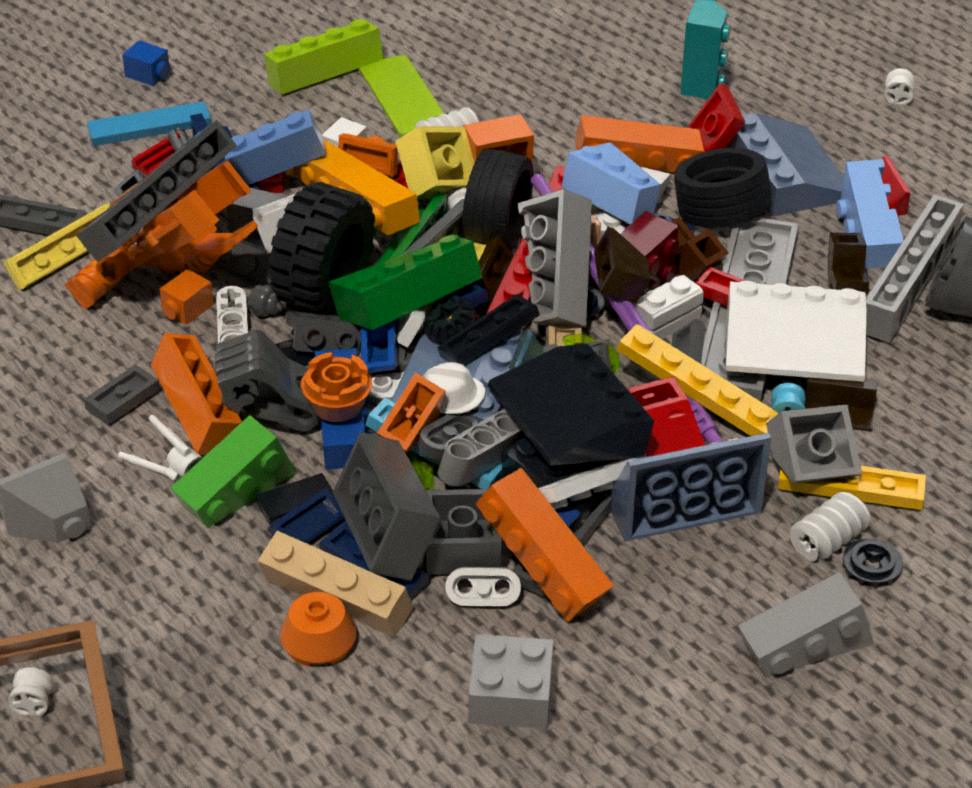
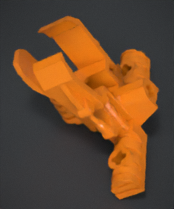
M228 160L222 162L194 182L116 251L98 262L93 259L68 280L64 286L83 309H88L114 287L116 283L123 279L126 274L138 266L161 268L168 274H175L179 271L182 273L189 269L203 277L222 254L233 249L236 244L258 227L255 221H251L233 233H214L217 231L215 224L219 221L215 214L239 198L248 195L252 190ZM133 185L131 188H129L128 190H126L121 196H119L114 202H112V203L110 204V206H112L117 200H119L123 195H125V194H126L130 189H132L135 185Z

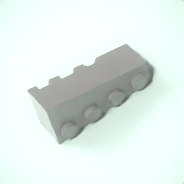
M565 189L518 203L519 214L524 215L525 225L521 227L522 239L528 242L529 255L525 257L526 268L531 270L533 279L529 284L531 302L537 305L540 313L534 319V323L545 327L549 323L586 327L592 200Z

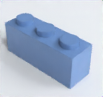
M310 109L303 112L292 113L287 118L275 123L264 124L257 130L247 134L232 137L231 139L237 146L225 156V161L228 160L245 183L250 185L327 154L323 136Z

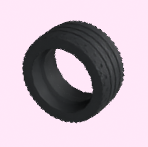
M745 148L710 150L686 159L675 169L674 185L678 208L683 220L692 225L719 228L742 224L760 216L767 211L771 204V187L766 160L763 155L754 150Z
M485 149L478 155L471 170L463 205L462 228L465 239L487 244L490 239L499 236L509 249H513L522 234L521 227L525 225L524 215L519 214L518 203L532 199L533 184L531 183V178L534 176V171L530 158L520 154Z

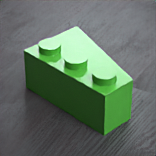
M249 415L170 489L180 504L205 527L209 528L255 500L257 494L275 488L296 475L297 472L278 438Z

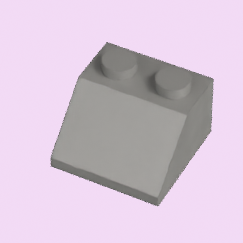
M848 405L781 411L766 423L768 433L771 436L773 458L793 483L862 474Z

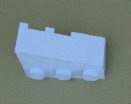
M609 142L597 146H584L580 150L568 152L562 188L591 199L593 205L631 225L645 211L654 214L660 183Z
M883 159L846 162L841 199L836 201V215L838 219L843 218L844 233L863 234L867 244L865 268L887 267L904 241L896 209H889L886 195L891 194L889 184H883L882 172L885 169Z

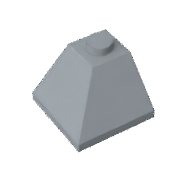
M64 453L0 479V505L5 530L8 535L59 543L68 538H77L85 531L91 529L87 503L68 458Z

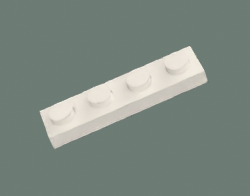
M646 454L644 457L617 459L538 489L554 509L568 505L567 498H570V501H576L592 496L590 489H593L594 493L611 489L614 485L613 481L618 479L626 463L631 460L645 458Z

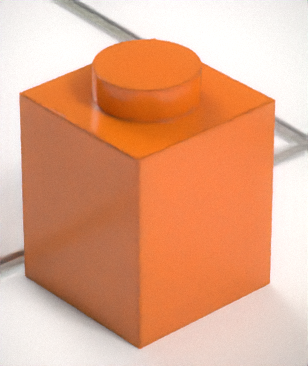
M189 269L160 288L162 312L167 318L171 320L176 319L185 325L214 305L212 283Z

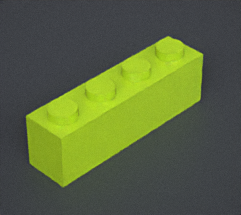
M357 19L352 21L350 25L341 28H330L323 34L306 36L301 38L299 42L290 45L276 46L274 50L264 53L268 83L283 95L383 60L380 30L365 19Z

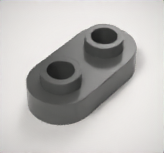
M466 413L448 414L421 430L417 443L418 449L429 459L441 460L446 442L478 424V421Z

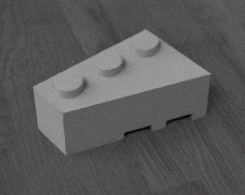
M841 572L738 625L747 649L766 678L874 644L863 604Z

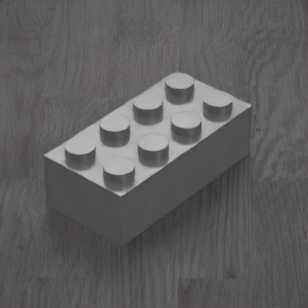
M359 432L333 494L370 572L412 580L417 567L423 564L425 550L431 537L439 529L441 517L400 442Z

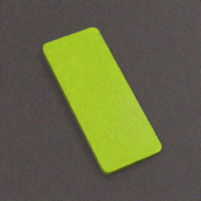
M406 55L385 58L359 68L366 83L400 136H404L414 130L418 121H427L431 117L438 118L439 115L444 114Z

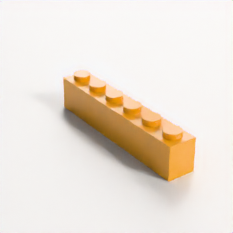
M325 139L324 144L327 155L286 170L290 175L306 185L323 182L364 196L371 204L372 212L375 214L376 221L374 222V227L386 235H391L420 223L416 193Z

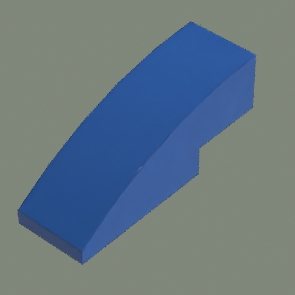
M400 318L374 330L361 326V359L366 364L369 373L397 368L399 352L397 334Z

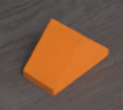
M415 372L377 433L382 437L398 440L403 450L409 452L417 445L421 430L438 420L446 391Z

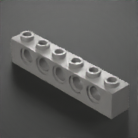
M936 194L933 195L866 297V335L888 343L891 342L951 246L950 243L961 223L964 203Z

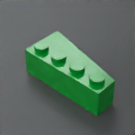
M448 235L441 238L435 244L329 281L328 283L339 319L374 330L483 277L473 241L460 238L458 235Z

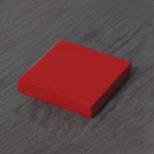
M720 83L687 126V128L699 129L704 152L726 148L745 123L729 87Z

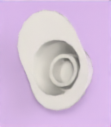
M456 362L442 363L428 369L423 375L424 378L446 391L440 413L461 414L469 412L478 407L484 400L486 391L483 384L479 380L472 378L470 371L462 364Z

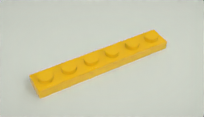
M638 324L619 341L616 351L660 379L673 376L685 395L750 436L768 433L766 423L779 414Z

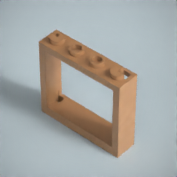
M94 620L0 639V666L83 649L105 764L0 788H96L125 781Z

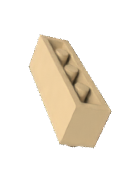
M276 531L258 559V563L268 581L301 596L310 592L330 593L341 600L352 619L392 637H395L413 609L406 587L279 531Z

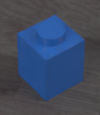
M139 40L122 54L124 74L127 78L154 87L160 80L166 79L170 73L171 66L167 49Z

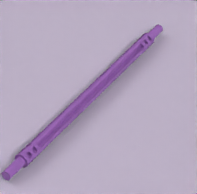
M535 174L531 178V183L540 196L553 193L541 174ZM590 242L589 273L599 286L594 255L595 248ZM604 294L628 331L638 324L651 332L632 302ZM687 396L703 439L708 444L724 442L717 433L719 430L718 426L712 421L705 407Z

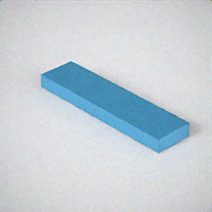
M202 101L87 121V128L92 145L98 146L170 133L173 129L177 132V128H183L184 130L192 129L190 115L202 113L208 126L211 124V118L205 102Z

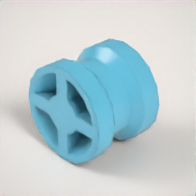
M784 383L776 386L771 393V409L778 413L781 411L806 409L804 406L806 400L805 391L794 383Z

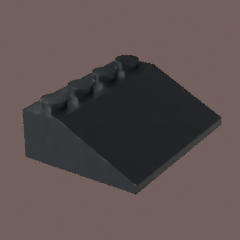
M575 343L568 346H557L489 380L488 387L550 466L645 456L654 420L589 344Z

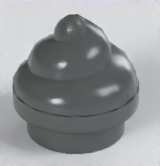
M270 285L255 286L248 298V308L253 310L254 315L259 317H268L272 314H277L283 309V304Z

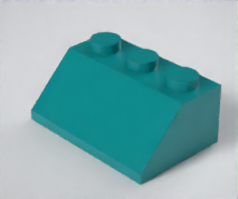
M695 0L686 21L681 95L708 99L720 83L725 85L726 74L721 73L722 67H726L729 51L724 49V43L729 41L731 25L726 24L727 12L714 0Z

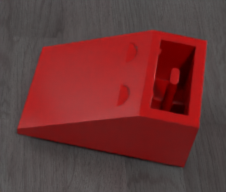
M673 376L627 388L654 420L645 452L646 457L705 446L689 400Z

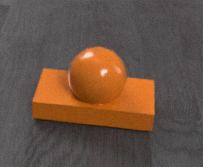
M347 133L339 135L338 148L386 176L394 177L397 175L399 153L396 144L388 143L379 136L365 138Z

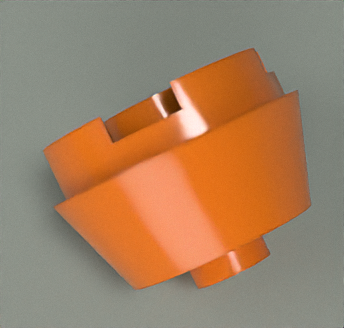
M328 352L313 358L308 363L309 369L301 380V389L314 413L321 419L331 422H343L354 418L361 412L372 387V378L366 364L359 357L352 354L351 359L334 357L333 352Z
M310 592L298 597L290 606L280 629V641L287 654L295 662L310 667V664L321 665L330 663V665H334L340 662L350 652L357 635L355 622L341 600L326 592Z

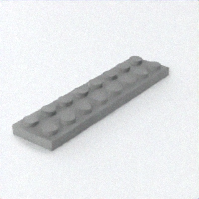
M757 217L751 221L733 225L727 247L729 254L724 259L722 272L756 284H786L799 223ZM714 301L703 343L701 365L761 401L767 374L726 371L727 306Z

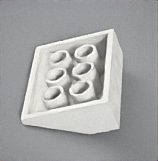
M752 281L730 282L726 315V371L864 382L867 315L865 292L850 288L834 290L823 289L819 286L794 287L783 283L768 285L756 284Z

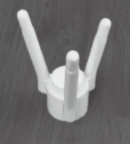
M150 415L149 421L175 446L167 456L169 468L124 452H119L118 457L166 475L176 482L203 457L188 447L176 433L161 423L154 415Z

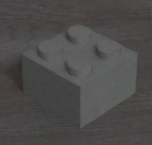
M488 489L426 490L441 517L439 529L431 537L426 548V573L428 575L450 574L453 570L460 567H501V536L491 523L485 519L481 510L475 504Z

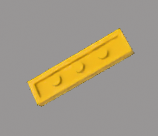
M861 466L862 474L858 476L793 483L781 468L778 489L833 497L839 492H847L858 497L862 502L922 510L926 475Z

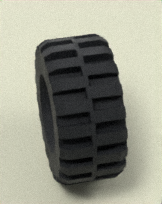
M323 182L309 184L293 196V201L287 204L283 217L278 221L276 226L278 229L272 238V251L269 253L268 263L270 264L268 269V278L271 280L270 286L281 301L317 314L329 315L337 312L328 282L368 268L370 263L369 257L373 253V237L376 234L374 222L376 220L375 214L372 212L373 208L364 196Z

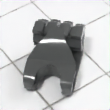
M258 329L251 330L246 334L224 342L222 341L216 345L215 372L216 376H218V386L225 406L238 414L243 409L258 418L275 421L298 431H309L319 423L320 417L314 413L301 387H298L296 381L302 380L309 368L287 358L264 332ZM297 407L309 411L311 415L306 418L295 415L294 409Z

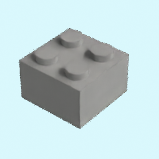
M475 634L469 686L468 723L548 729L554 639Z

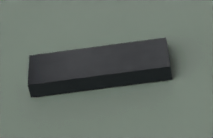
M516 294L437 347L438 352L446 361L456 362L465 366L540 315L538 307L519 294Z

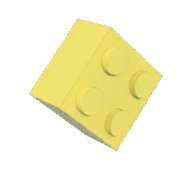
M419 126L395 141L408 189L417 194V199H433L437 192L447 194L453 189L467 187L475 162L465 127Z

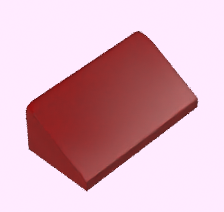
M888 155L883 156L881 159L884 161L885 169L882 172L883 184H889L891 194L886 195L889 209H896L897 216L906 215L911 192Z

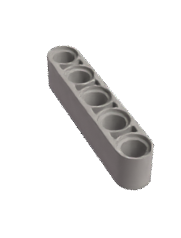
M504 408L446 442L438 470L439 478L451 486L466 485L501 464L502 451L525 436V433Z

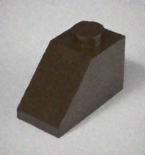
M608 227L594 250L600 293L636 304L643 292L646 293L652 283L648 259L618 231Z

